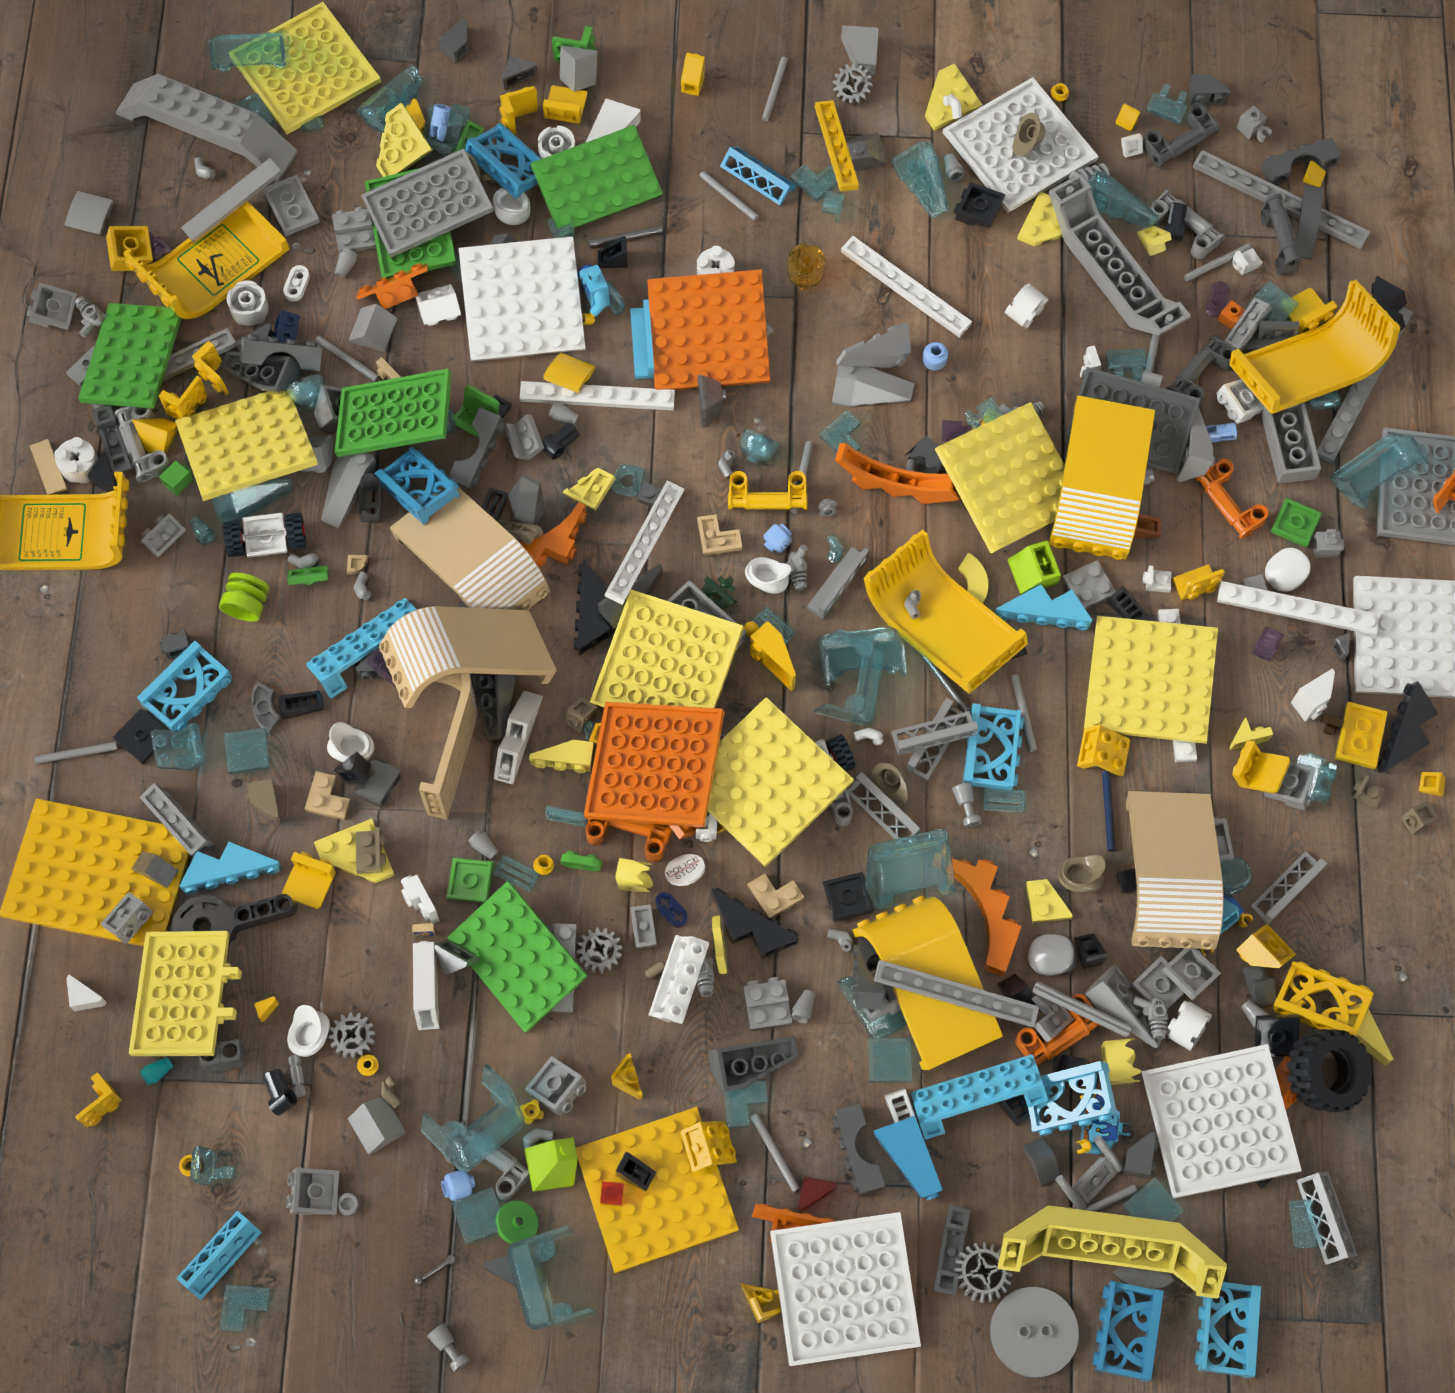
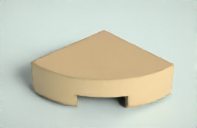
M348 555L347 575L351 576L360 573L368 563V555Z

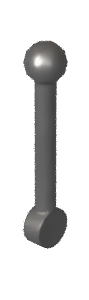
M449 1255L446 1261L426 1274L417 1276L414 1282L417 1285L422 1284L424 1279L444 1266L454 1264L455 1257Z

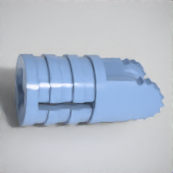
M434 104L429 135L431 137L437 136V139L442 142L445 140L451 107L444 104Z
M1235 423L1206 426L1211 443L1236 440L1237 438Z

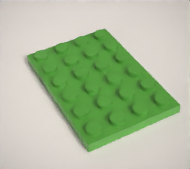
M635 125L530 164L559 234L663 195Z
M415 170L364 181L366 193ZM371 218L382 278L390 279L401 270L407 272L411 270L413 265L422 263V265L427 263L428 271L457 265L451 231L390 258Z
M109 303L106 317L103 320L78 397L79 401L89 404L154 409L182 318L170 307Z
M450 369L342 388L335 454L337 457L446 438L452 377Z
M507 881L447 937L450 941L480 957L478 962L470 966L525 1033H528L588 977L583 968L510 881Z

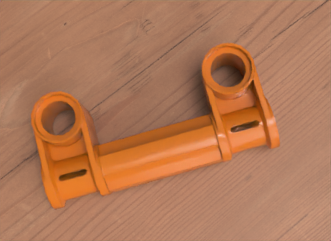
M1221 459L1212 468L1209 467L1205 475L1196 477L1195 480L1202 484L1205 488L1204 492L1228 521L1229 525L1236 529L1239 533V538L1244 539L1265 524L1268 509L1264 505L1257 504L1242 513L1222 486L1231 478L1234 465L1228 459ZM1223 468L1226 469L1228 472L1222 473L1219 469ZM1254 514H1260L1263 518L1258 519Z
M589 819L586 826V839L591 845H600L604 841L608 826L648 837L645 844V856L650 862H659L663 858L667 843L672 834L671 827L662 824ZM595 830L600 832L598 836H592L590 833ZM656 847L659 849V852L651 853L649 850Z
M1075 994L1072 996V998L1093 1007L1084 995ZM1068 1010L1075 1022L1060 1031L1050 1041L1042 1043L1033 1029L1024 1028L1017 1034L1015 1044L1024 1057L1032 1054L1036 1058L1041 1055L1035 1059L1038 1067L1088 1036L1089 1032L1097 1026L1101 1027L1102 1025L1093 1021L1089 1023L1091 1020ZM1021 1035H1028L1031 1043H1024Z

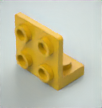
M552 85L548 100L544 99L543 102L544 118L580 124L587 91L578 90L574 92L570 88Z
M208 341L192 355L195 361L194 366L199 371L198 374L203 380H209L212 383L211 386L218 393L222 392L227 396L229 392L222 378L214 372L219 368L222 360L215 346Z
M196 376L180 398L175 393H168L164 390L160 393L159 398L166 414L178 420L194 415L198 407L205 403L207 392L201 377Z
M1208 564L1173 577L1172 582L1182 601L1186 599L1193 600L1204 592L1212 593L1217 590L1225 572L1223 569L1212 572Z
M1102 725L1084 729L1077 766L1082 769L1098 766L1119 777L1124 776L1130 739Z
M98 1072L91 1079L95 1083L92 1087L100 1097L75 1116L87 1128L98 1124L104 1114L117 1109L122 1101L109 1082Z
M725 1121L699 1122L681 1130L692 1172H699L713 1165L737 1162L736 1152L729 1135V1128Z

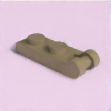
M500 519L497 521L516 540H522L527 545L532 543L534 538L537 539L543 534L541 527L537 525Z

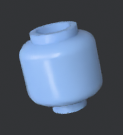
M932 342L925 347L922 358L925 367L929 370L937 371L946 365L948 349L945 345L939 342Z
M782 523L780 525H772L763 535L766 541L764 546L771 552L774 550L778 553L783 552L792 542L791 531Z
M463 1169L446 1174L444 1181H441L443 1194L452 1201L471 1196L472 1188L475 1187L473 1176L468 1175Z

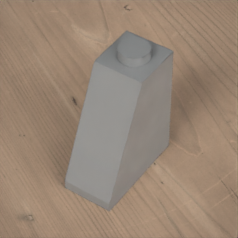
M842 25L841 40L852 64L855 63L857 68L862 65L863 71L865 69L869 71L868 75H875L879 28Z

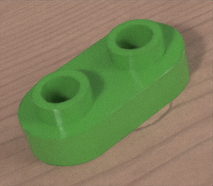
M567 851L566 854L561 856L560 864L565 867L593 872L601 871L602 861L596 855H587L586 857L580 856L577 852Z

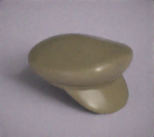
M1098 854L1068 858L1058 867L1059 882L1065 888L1074 892L1099 890L1105 882L1104 871L1106 869V862Z

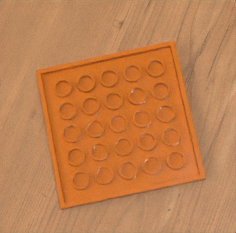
M762 269L647 279L654 361V385L656 390L698 389V375L720 381L721 387L770 383Z
M605 702L583 815L585 819L705 828L724 710L719 708Z

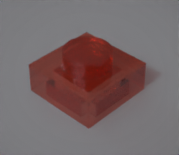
M602 1181L600 1205L622 1206L624 1183Z

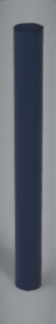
M1104 771L1102 772L1107 851L1113 852L1116 851L1111 778L1110 772Z

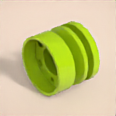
M231 573L225 586L228 592L222 594L219 609L223 613L239 620L248 622L258 621L263 610L261 603L266 601V595L270 589L269 585L249 574Z

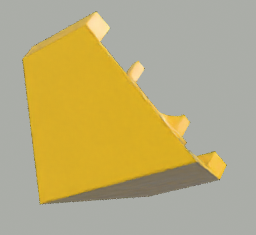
M164 418L132 419L145 451L153 453L160 450L166 454L178 432L176 423Z
M630 1053L624 1057L612 1074V1085L637 1099H642V1091L640 1090Z
M740 1283L758 1324L782 1313L778 1290Z

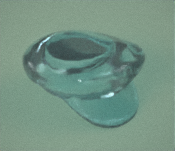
M1234 857L1233 860L1220 861L1223 895H1234L1251 883L1252 870L1244 860Z

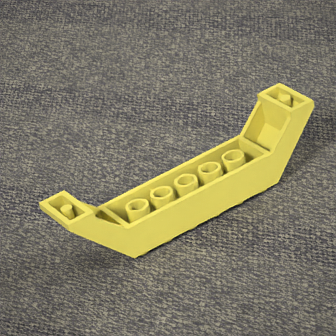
M1049 1205L1004 1233L998 1262V1269L1020 1272L1022 1266L1036 1258L1049 1256L1173 1273L1195 1290L1196 1296L1210 1298L1219 1297L1227 1269V1264L1180 1223Z

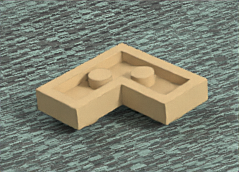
M717 514L697 517L703 556L742 550L739 529L720 532Z
M315 772L305 812L341 820L346 819L351 801L348 798L332 795L337 779L335 775Z
M766 874L747 884V887L768 920L804 900V896L794 880L778 890H775Z

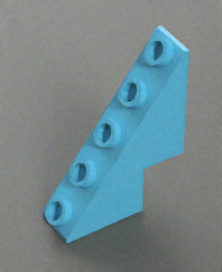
M1042 585L996 608L995 614L1004 621L1010 619L1016 620L1019 623L1035 622L1042 626L1051 624L1059 628L1076 627L1078 630H1087L1092 623L1091 617L1073 590L1051 600Z
M228 842L220 860L197 851L180 884V888L187 895L195 894L200 889H215L220 884H235L240 879H255L264 873L275 874L282 869V866L277 860Z

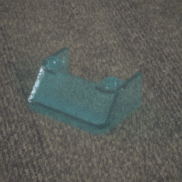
M288 31L215 35L208 39L211 70L219 68V71H230V67L263 64L275 65V68H286L289 64Z
M1390 433L1334 472L1330 479L1354 506L1365 509L1368 507L1367 503L1371 496L1369 492L1397 472H1410L1417 467L1416 464L1426 465L1429 461L1413 436Z
M886 627L829 634L817 638L822 675L826 685H831L830 680L839 679V676L843 674L842 671L880 666L888 673H895L900 669L903 676L907 675L905 645L895 628Z
M838 629L827 635L826 640L853 646L856 653L862 656L857 692L846 698L844 708L825 703L817 707L814 713L866 725L872 722L875 716L884 653L871 638Z
M488 1064L484 1066L481 1083L490 1091V1096L496 1103L495 1106L466 1129L456 1121L447 1122L440 1127L427 1113L422 1118L420 1131L461 1171L472 1170L516 1134L524 1124V1115L511 1087Z
M568 1225L514 1242L508 1248L507 1256L527 1326L531 1329L541 1330L563 1326L597 1315L596 1310L591 1307L573 1313V1309L567 1303L562 1302L554 1305L552 1303L542 1262L552 1259L555 1255L556 1248L553 1240L574 1234L573 1229Z

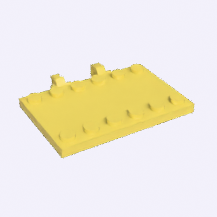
M228 931L146 932L129 1048L131 1056L215 1055L218 1024H223L224 1020H236L237 1011L234 1008H224V1005L221 1004L223 985L227 983V979H241L242 970L239 967H231L230 963H226L230 938Z

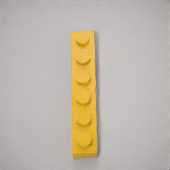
M834 101L815 102V110L840 192L858 190L859 183Z

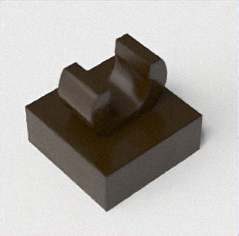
M1325 713L1322 714L1320 722L1326 723L1323 733L1331 736L1335 727L1342 728L1344 720Z

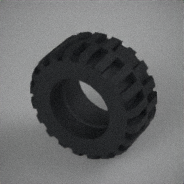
M1316 1029L1302 1035L1301 1040H1297L1293 1047L1295 1049L1290 1051V1062H1287V1069H1289L1287 1077L1288 1081L1292 1083L1290 1086L1292 1092L1297 1093L1296 1098L1301 1103H1304L1306 1107L1317 1111L1343 1112L1344 1110L1349 1111L1353 1109L1354 1105H1358L1363 1100L1361 1097L1366 1096L1369 1090L1367 1087L1371 1085L1372 1078H1370L1372 1066L1369 1064L1371 1059L1369 1053L1365 1052L1367 1049L1364 1044L1358 1043L1360 1040L1355 1035H1351L1344 1030ZM1329 1052L1335 1057L1338 1066L1336 1081L1330 1089L1324 1084L1321 1075L1322 1062Z

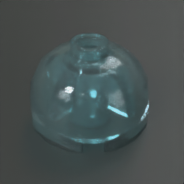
M321 374L303 378L304 381L300 383L296 381L286 388L290 399L296 406L308 407L309 409L316 407L320 387L325 385Z
M744 429L741 435L740 449L747 455L746 460L757 464V461L765 462L771 459L779 447L778 442L749 429Z

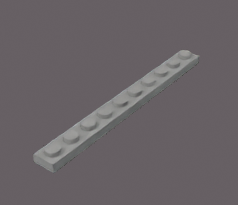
M1204 150L1200 152L1194 162V169L1264 203L1267 197L1273 194H1281L1283 197V207L1286 208L1287 214L1297 219L1300 218L1302 198ZM1321 208L1318 229L1361 250L1370 231Z
M1403 307L1398 312L1403 315L1406 327L1413 312ZM1404 329L1399 332L1398 340ZM1386 362L1367 378L1352 384L1317 449L1319 458L1331 464L1333 463Z

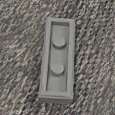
M1255 297L1224 342L1242 351L1259 327L1260 321H1263L1272 309L1271 304Z

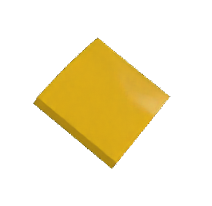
M560 353L549 365L543 377L546 381L579 393L583 384L587 383L593 374L595 366Z

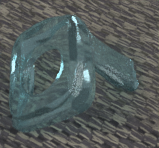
M606 280L610 308L614 314L620 315L625 309V301L614 287L612 281ZM586 303V307L588 309V312L590 313L589 304Z
M621 464L614 475L616 479L612 484L613 491L625 496H636L640 492L645 470L642 467ZM627 474L633 475V486H623L621 478Z
M196 1146L192 1152L190 1175L195 1183L209 1185L217 1179L234 1178L236 1167L224 1166L216 1168V1153L209 1148ZM200 1157L205 1163V1169L202 1174L200 1173Z

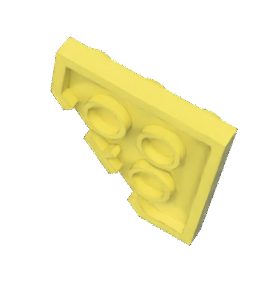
M955 63L939 70L930 97L925 118L934 131L959 120L953 119L950 105L945 106L943 104L944 96L951 94L960 101L962 118L982 107V103Z
M400 103L386 114L385 130L382 133L380 143L381 151L376 164L383 177L404 172L433 151L404 104Z
M1043 192L1038 194L1017 238L1032 246L1040 245L1047 240L1053 241L1063 238L1050 195Z
M372 819L314 842L320 859L330 861L333 866L345 872L361 876L373 883L395 876L383 846L382 853L386 855V865L382 866L381 873L357 874L356 832L375 831Z

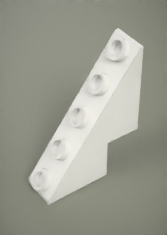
M523 691L508 718L506 735L498 748L494 773L495 780L514 784L543 698L542 695Z

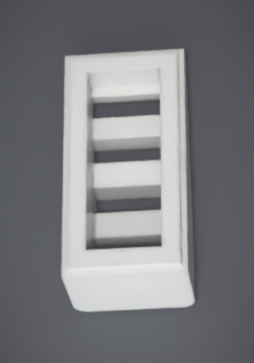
M902 1088L884 1095L894 1123L899 1122L898 1117L909 1113L910 1117L915 1116L906 1089ZM899 1097L903 1098L902 1101H899L894 1104L892 1103V1100L897 1099ZM906 1105V1109L898 1112L895 1111V1108Z

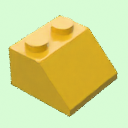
M109 226L106 240L111 271H131L125 264L126 259L123 254L128 249L132 251L135 260L139 258L144 265L153 261L148 226Z

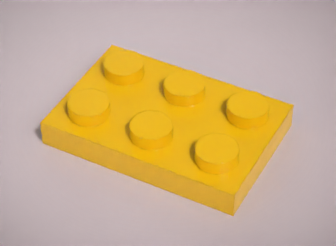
M1347 702L1335 759L1375 770L1387 712Z

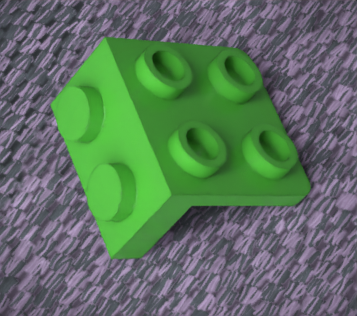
M585 26L581 41L554 36L552 38L554 60L560 63L561 45L597 51V47L594 46L596 36L593 35V28Z
M467 385L464 388L463 406L453 416L452 423L479 438L476 429L472 426L479 407L498 415L499 402L494 397L481 392L478 388Z

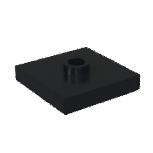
M140 709L112 738L143 765L171 737V734L144 710Z
M863 872L822 882L833 922L874 912Z
M1298 1014L1256 1016L1255 1047L1268 1044L1271 1057L1289 1056L1290 1051L1295 1049L1293 1047L1294 1044L1299 1040L1300 1016Z

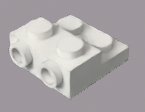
M1242 379L1224 384L1216 393L1218 402L1224 404L1228 410V417L1237 424L1251 420L1254 415L1262 413L1265 407Z
M410 875L403 878L401 883L404 889L401 892L408 907L413 906L415 911L420 909L426 921L430 919L432 924L438 923L440 920L437 911L418 876Z

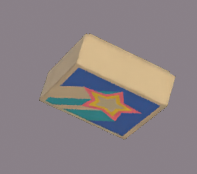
M432 923L412 925V932L415 938L436 936L435 927Z

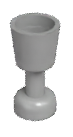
M963 783L953 787L952 791L958 805L963 806L966 813V818L963 820L964 827L971 828L981 824V817L974 815L971 805L974 802L972 784Z
M445 1323L439 1325L428 1334L427 1337L440 1351L445 1349L453 1360L450 1367L454 1372L470 1361L466 1354L459 1355L452 1345L454 1339Z

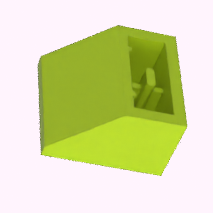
M1048 541L1030 545L1007 560L1020 595L1039 585H1042L1045 589L1059 583L1061 574Z

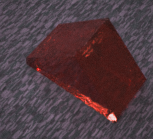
M804 1176L797 1208L798 1212H803L836 1190V1184Z

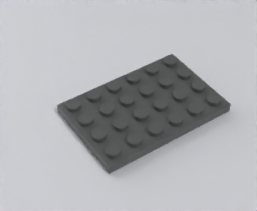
M1086 367L1078 396L1155 410L1147 466L1178 474L1200 398ZM1074 411L1065 438V443H1069Z

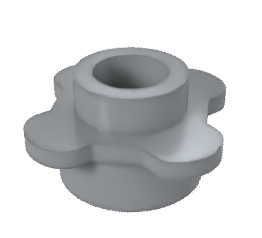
M832 499L822 500L818 505L820 509L818 515L820 517L835 515L838 512L836 509L837 502Z

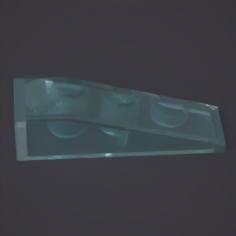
M411 64L370 96L356 110L366 125L380 133H384L386 114L400 103L404 104L405 107L410 104L423 78L415 66Z
M918 142L891 159L897 176L906 183L909 191L916 195L919 203L932 218H936L949 210L939 161L931 142Z
M1097 170L1088 179L1087 182L1091 186V192L1098 212L1109 215V219L1115 220V217L1126 219L1127 223L1146 228L1151 227L1158 220L1159 216L1113 177Z
M290 479L265 481L262 485L256 484L212 498L218 522L220 525H223V522L242 520L244 517H248L293 492L294 489Z

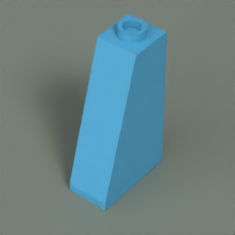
M912 1116L874 1130L875 1138L920 1198L926 1197L927 1201L938 1197V1192L943 1189L916 1117Z

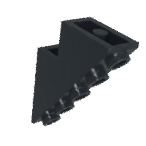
M1376 276L1375 283H1372L1371 286L1373 298L1399 324L1401 331L1405 328L1403 315L1398 311L1407 304L1405 292Z
M585 560L578 566V576L582 577L581 583H577V594H580V601H576V613H579V619H575V631H578V638H574V650H578L579 656L611 636V628L598 610V603L606 598L605 593L607 590Z
M1419 681L1411 684L1407 683L1404 687L1403 694L1405 695L1403 701L1397 707V718L1391 724L1390 731L1392 732L1390 738L1384 744L1385 752L1377 765L1379 773L1389 770L1430 744L1420 725L1438 715V712Z
M720 888L711 889V896L732 944L752 937L761 959L798 944L799 934L789 928L786 930L780 926L781 924L772 918L768 920L763 917V914L757 909L745 907L741 900L729 898Z

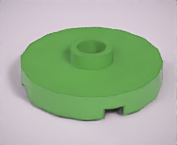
M511 1201L503 1205L497 1212L495 1223L500 1237L505 1242L512 1245L524 1244L530 1241L537 1233L538 1217L529 1204L522 1201ZM516 1219L520 1220L521 1225L517 1224Z

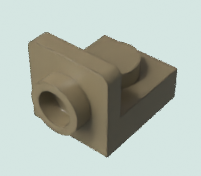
M581 697L568 708L565 724L579 733L582 732L585 722L597 713L598 707Z
M1365 775L1362 780L1358 778L1353 790L1356 792L1353 798L1375 809L1385 789L1368 781L1370 776Z
M1428 801L1413 807L1401 817V820L1411 834L1439 819Z

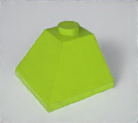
M574 1138L552 1140L524 1149L533 1192L574 1186L578 1161Z

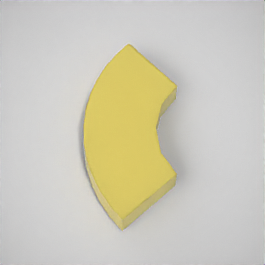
M968 553L959 566L958 571L964 575L967 581V591L981 603H984L988 592L987 574L978 559Z
M720 915L713 916L712 931L718 971L720 974H726L727 958Z

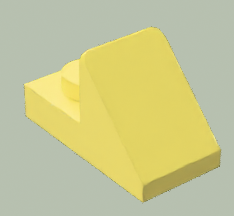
M1151 226L1137 232L1149 256L1165 251V242L1172 240L1170 232L1156 226Z
M1245 718L1230 745V750L1245 747L1247 740L1254 741L1256 744L1269 741L1273 735L1271 727L1264 728L1261 726L1254 728L1251 732L1247 718Z

